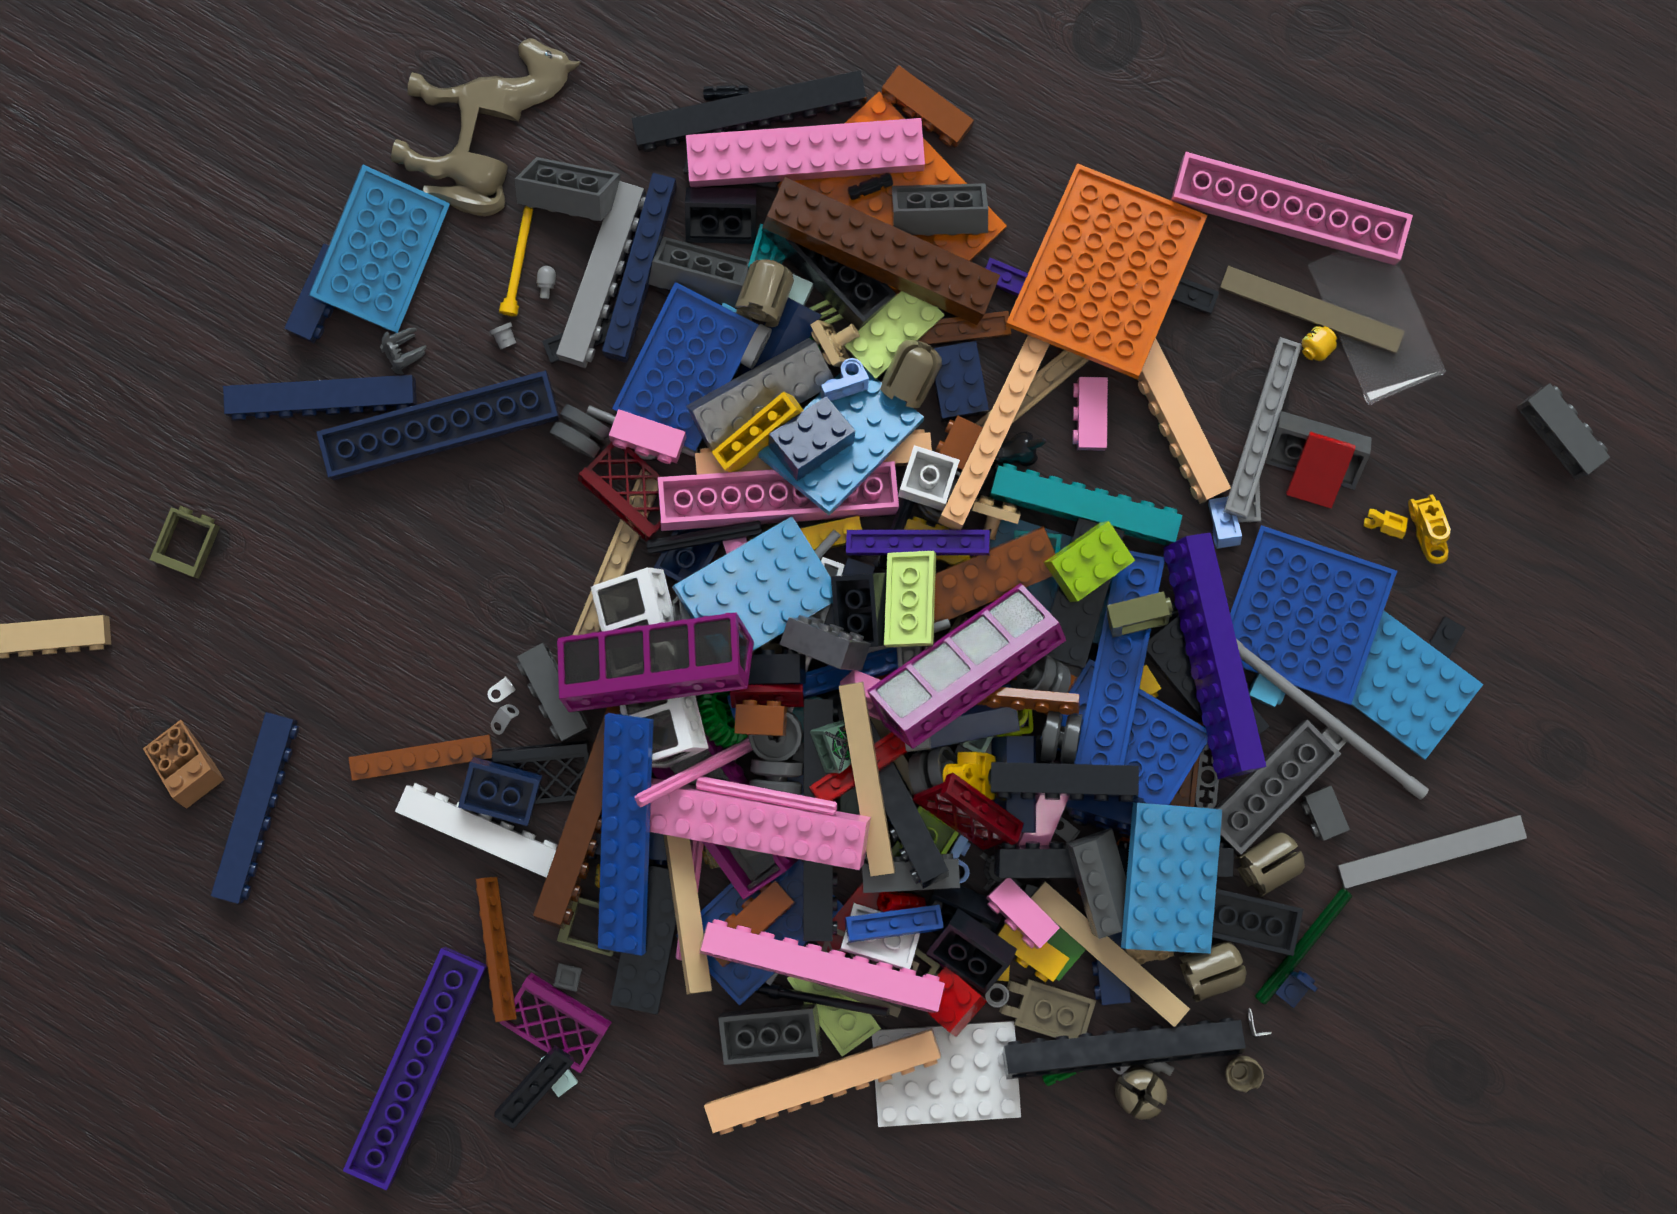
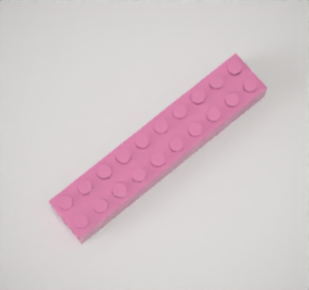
M921 118L686 135L690 187L783 181L784 177L790 180L915 172L924 171L925 167Z
M1185 152L1182 158L1171 201L1194 210L1391 265H1396L1402 258L1413 217L1411 214Z
M895 461L882 462L830 516L775 470L658 477L661 531L726 527L760 521L761 524L781 523L791 516L798 522L841 519L855 516L896 515L899 509Z
M652 778L651 787L664 780ZM689 784L651 802L650 832L856 870H860L864 865L871 817L836 811L834 815L821 814L696 789L695 785Z
M714 919L712 923L708 922L706 925L700 954L929 1013H935L939 1010L945 983L939 982L940 977L930 974L923 975V977L916 976V971L902 968L899 971L892 970L893 965L883 962L876 963V965L869 964V959L855 956L853 959L846 958V953L837 950L826 953L821 951V946L808 944L806 947L799 946V941L790 938H784L783 941L774 939V934L762 931L759 935L751 933V928L737 925L736 929L727 927L728 923Z

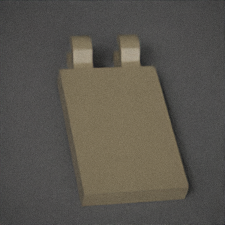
M1027 979L1025 985L1011 980L1008 981L1006 987L1008 991L1022 995L1018 1008L1005 1004L1000 1007L999 1012L1014 1017L1015 1026L1054 1038L1058 1036H1069V1039L1078 1038V1035L1087 1032L1096 1000L1031 979Z

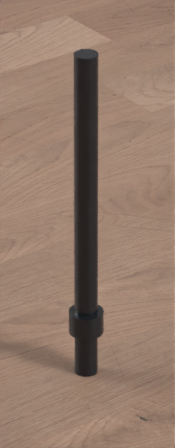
M773 983L771 985L763 984L756 991V993L769 995L770 998L780 999L782 997L882 1017H888L890 1009L887 1007L786 989L782 985Z

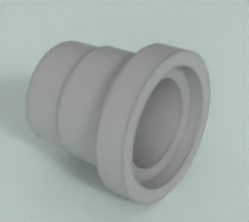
M511 322L489 331L491 335H494L500 350L516 343L511 327H513Z
M994 983L985 994V999L993 1007H1002L1009 999L1008 989L1001 983ZM994 988L1002 990L1003 994L999 1000H992L990 998V992Z

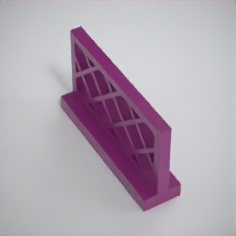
M532 972L527 976L514 998L515 1007L517 1003H519L520 1007L515 1010L516 1012L521 1011L524 1024L514 1025L510 1021L500 1022L501 1025L547 1053L552 1049L549 1039L562 1037L564 1045L562 1050L569 1055L570 1051L582 1049L584 1057L582 1063L579 1065L574 1062L570 1066L579 1073L583 1071L612 1023ZM525 990L534 995L536 1004L523 1005L522 995ZM546 1005L552 1006L556 1017L544 1019L541 1007ZM537 1008L540 1020L528 1023L525 1010ZM561 1019H573L576 1029L564 1032ZM557 1020L560 1033L548 1035L545 1023ZM541 1024L544 1036L535 1038L531 1035L529 1026ZM590 1030L598 1035L594 1042L584 1044L583 1031ZM578 1033L580 1045L568 1048L565 1035ZM591 1047L587 1053L586 1048Z

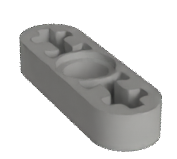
M1208 743L1199 757L1195 806L1200 808H1214L1217 803L1219 783L1217 774L1212 766L1202 767V762H1208V756L1204 755V750L1209 749ZM1205 770H1211L1214 774V780L1209 784L1204 783L1201 779V774ZM1200 785L1203 787H1213V792L1208 790L1207 797L1211 799V803H1207L1206 807H1203V803L1199 802V798L1204 797L1205 790H1200Z

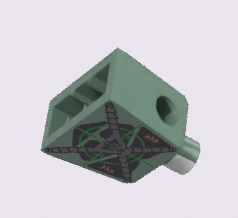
M844 720L810 731L825 773H841L852 764Z

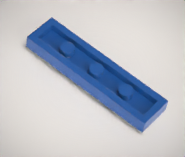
M940 905L850 916L844 919L848 943L940 931L944 928Z

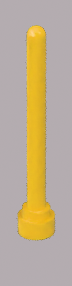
M527 206L524 207L507 297L500 303L499 313L508 316L518 315L519 306L517 305L516 295L533 214V208Z

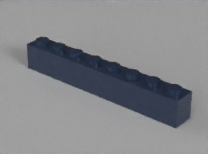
M656 173L652 174L602 352L606 358L625 363L628 362L636 328L638 327L649 288L648 283L652 261L663 238L677 189L675 178Z
M412 375L223 386L224 414L232 417L234 421L246 420V416H255V419H269L270 415L279 414L280 418L293 417V413H302V416L309 417L316 416L317 412H326V415H339L340 411L349 410L351 414L364 413V409H373V412H387V408L399 410L417 405L416 379Z
M265 713L213 886L212 897L240 904L247 900L250 895L251 886L248 885L251 877H254L257 872L258 863H255L258 854L262 853L265 845V840H262L264 832L268 831L271 825L272 818L269 815L271 808H275L279 795L276 794L278 785H282L285 778L283 768L285 762H289L292 749L290 745L292 739H296L299 731V726L296 725L298 720L274 713Z

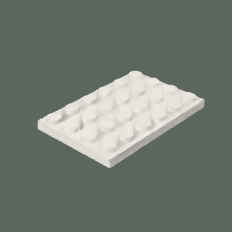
M1014 1020L969 1023L957 1037L949 1033L942 1025L881 1029L872 1035L874 1048L932 1028L941 1053V1058L937 1059L938 1063L924 1068V1065L921 1064L915 1066V1071L901 1075V1072L891 1074L892 1079L880 1083L878 1079L875 1080L878 1127L1021 1117L1018 1078L1006 1080L1002 1053L1004 1046L1008 1042L1016 1041Z

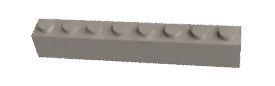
M619 181L612 210L603 219L556 353L561 361L586 368L588 362H592L594 358V343L596 340L599 341L602 335L603 327H600L603 318L607 319L609 315L610 305L608 303L610 298L614 297L617 292L618 284L616 280L618 275L623 274L625 269V262L623 260L626 253L629 254L632 248L633 240H631L633 232L637 230L638 217L643 209L646 198L644 188Z

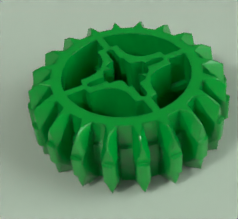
M730 691L699 695L696 701L704 732L708 736L709 741L713 740L716 746L721 745L722 748L738 744L748 737L747 734L734 733L735 721L727 696H730Z

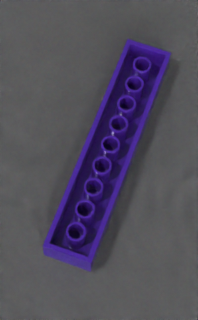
M1211 533L1185 536L1163 548L1164 560L1168 566L1169 581L1175 595V606L1179 612L1180 628L1184 634L1186 653L1191 663V675L1195 680L1196 696L1202 710V722L1207 731V743L1211 749L1214 771L1218 779L1240 776L1267 766Z
M447 947L440 949L343 1172L384 1190H388L392 1186L488 968L486 964Z

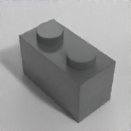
M1325 786L1301 796L1303 802L1300 804L1304 814L1310 816L1312 821L1310 829L1315 838L1318 837L1319 840L1324 841L1350 830L1332 786Z

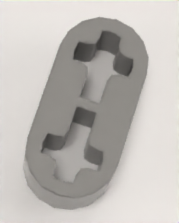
M763 324L757 327L741 359L742 365L750 369L754 368L771 335L772 329Z

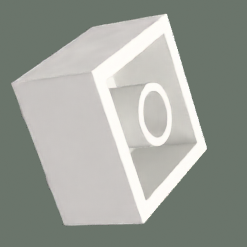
M914 445L898 497L943 511L960 460Z

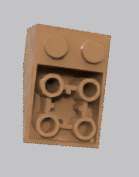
M179 720L143 748L171 797L186 809L224 781L215 763L182 720Z

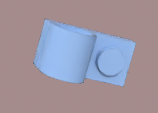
M854 358L846 359L841 365L840 379H830L821 385V398L823 399L827 396L830 401L867 390L869 377L862 363ZM855 372L856 375H848L847 373Z
M1228 497L1209 499L1208 501L1216 549L1241 545L1242 533L1237 516L1223 512Z
M959 834L948 854H953V858H958L960 854L965 856L971 843L968 842L967 838ZM959 860V865L964 868V875L960 878V883H963L968 879L970 872L968 866Z

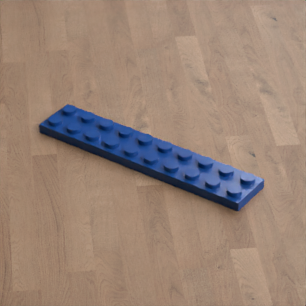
M1129 551L1135 561L1113 576L1107 605L1158 593L1165 562L1164 557ZM1107 607L1075 764L1124 765L1151 629L1112 638L1106 616Z
M608 713L605 715L598 948L642 956L646 953L651 803L639 807L635 801V796L651 787L653 719Z

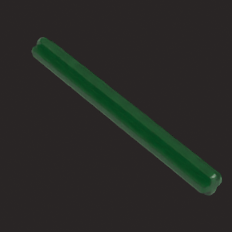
M1343 888L1340 889L1296 944L1294 955L1286 956L1255 995L1259 1002L1267 1004L1352 898L1350 892Z

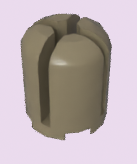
M762 259L754 261L750 264L735 308L737 307L736 313L751 321L756 319L766 322V327L778 326L794 282L792 272L774 260Z
M905 340L899 345L881 381L880 390L890 399L896 396L907 401L905 405L907 407L920 408L942 367V357L927 343L917 340Z
M1275 833L1241 855L1236 856L1235 859H1239L1241 867L1237 869L1247 887L1253 885L1260 893L1256 895L1257 897H1263L1302 873L1305 868L1302 851L1292 852L1264 868L1298 847L1293 838L1285 833Z
M1223 941L1212 945L1211 954L1189 953L1179 957L1183 963L1180 964L1185 982L1189 985L1190 989L1193 988L1195 995L1192 998L1195 1002L1241 987L1245 983L1247 972L1245 966L1242 965L1243 959L1239 950L1230 942Z
M1140 1066L1126 1070L1117 1078L1114 1086L1115 1097L1118 1104L1128 1114L1139 1120L1151 1119L1160 1114L1162 1110L1158 1105L1159 1103L1166 1105L1167 1089L1164 1082L1156 1074ZM1133 1086L1140 1091L1143 1090L1145 1092L1144 1095L1137 1097L1136 1093L1132 1090Z

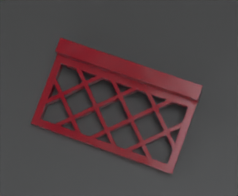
M611 442L587 468L585 467L579 473L578 481L647 542L661 528V520L655 526L647 520V511H660V507H646V495L659 494L658 491H646L645 479H655L658 482V477L661 476L629 447L622 449L624 451V459L611 460L610 451L615 447L613 442ZM606 455L608 456V460H602ZM637 463L641 466L642 475H628V464ZM598 464H608V476H599L593 469ZM611 464H625V475L612 476ZM642 479V491H629L628 480ZM612 480H625L626 492H616L612 488ZM643 495V507H633L630 504L629 496Z
M953 772L946 776L945 782L919 792L913 798L915 803L982 850L1002 842L1014 845L1019 841L1024 823Z

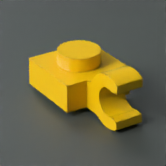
M1369 509L1368 517L1373 519H1364L1363 525L1366 528L1381 527L1380 532L1403 539L1406 533L1408 518L1389 511H1385L1382 514L1375 509Z

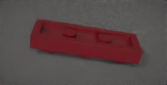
M803 684L748 685L747 689L730 691L732 708H736V704H742L743 700H756L757 705H767V701H779L781 706L804 707Z

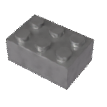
M799 615L798 618H788L780 645L839 669L862 671L871 643L863 641L864 636L850 632L849 634L843 632L844 628L833 624H830V626L823 624L822 619Z

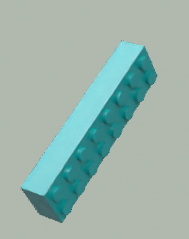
M1003 463V466L998 465L989 493V497L994 500L1011 503L1019 507L1075 522L1078 518L1096 523L1109 521L1113 528L1125 531L1124 535L1164 546L1176 542L1183 516L1177 514V509L1170 507L1158 509L1154 507V503L1141 500V503L1132 502V498L1121 494H1118V497L1108 495L1109 491L1099 488L1091 491L1085 489L1086 485L1072 482V485L1062 483V478L1049 476L1048 479L1039 477V472L1033 470H1026V472L1017 471V467L1011 464Z

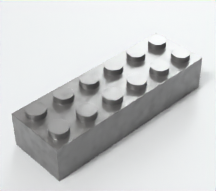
M808 338L690 403L686 407L706 446L713 451L783 391L794 396L800 404L820 393L821 385L834 378L817 343Z
M1308 720L1301 721L1265 758L1267 767L1251 772L1215 808L1222 809L1220 838L1228 846L1234 848L1236 854L1241 855L1341 753Z

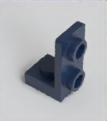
M1292 971L1275 994L1294 1008L1308 990L1316 992L1318 988L1313 985L1315 980L1307 973Z

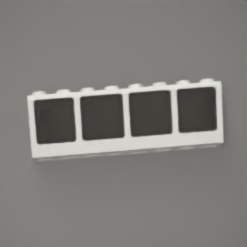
M647 567L591 587L601 631L674 621L673 606L664 570ZM676 640L650 644L652 673L678 669ZM643 645L606 650L613 678L644 673ZM695 696L620 705L622 715L653 719V768H668L708 749Z

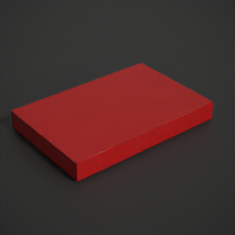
M1309 432L1286 495L1332 509L1354 454L1355 445Z

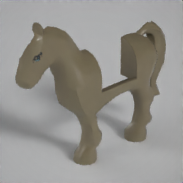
M529 38L518 46L519 56L528 68L529 76L479 77L459 86L438 88L426 82L422 75L412 72L408 82V95L421 97L427 105L431 106L440 103H457L461 111L459 141L451 153L440 157H427L410 149L407 142L396 139L391 153L392 162L404 164L407 171H420L435 180L447 176L452 178L456 185L423 186L422 191L450 203L451 206L460 211L484 217L494 215L501 211L505 205L502 185L505 181L508 166L497 159L469 152L478 112L519 122L521 111L552 98L564 86L568 73L577 68L581 63L580 61H571L562 51L552 49L536 39ZM496 193L495 198H489V197H488V196L494 195V194Z

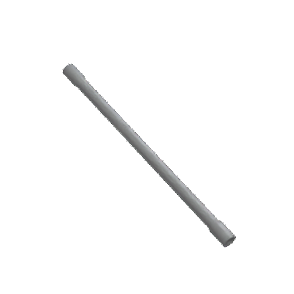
M1237 640L1240 657L1244 662L1396 779L1419 800L1426 796L1429 791L1426 786L1413 776L1408 775Z

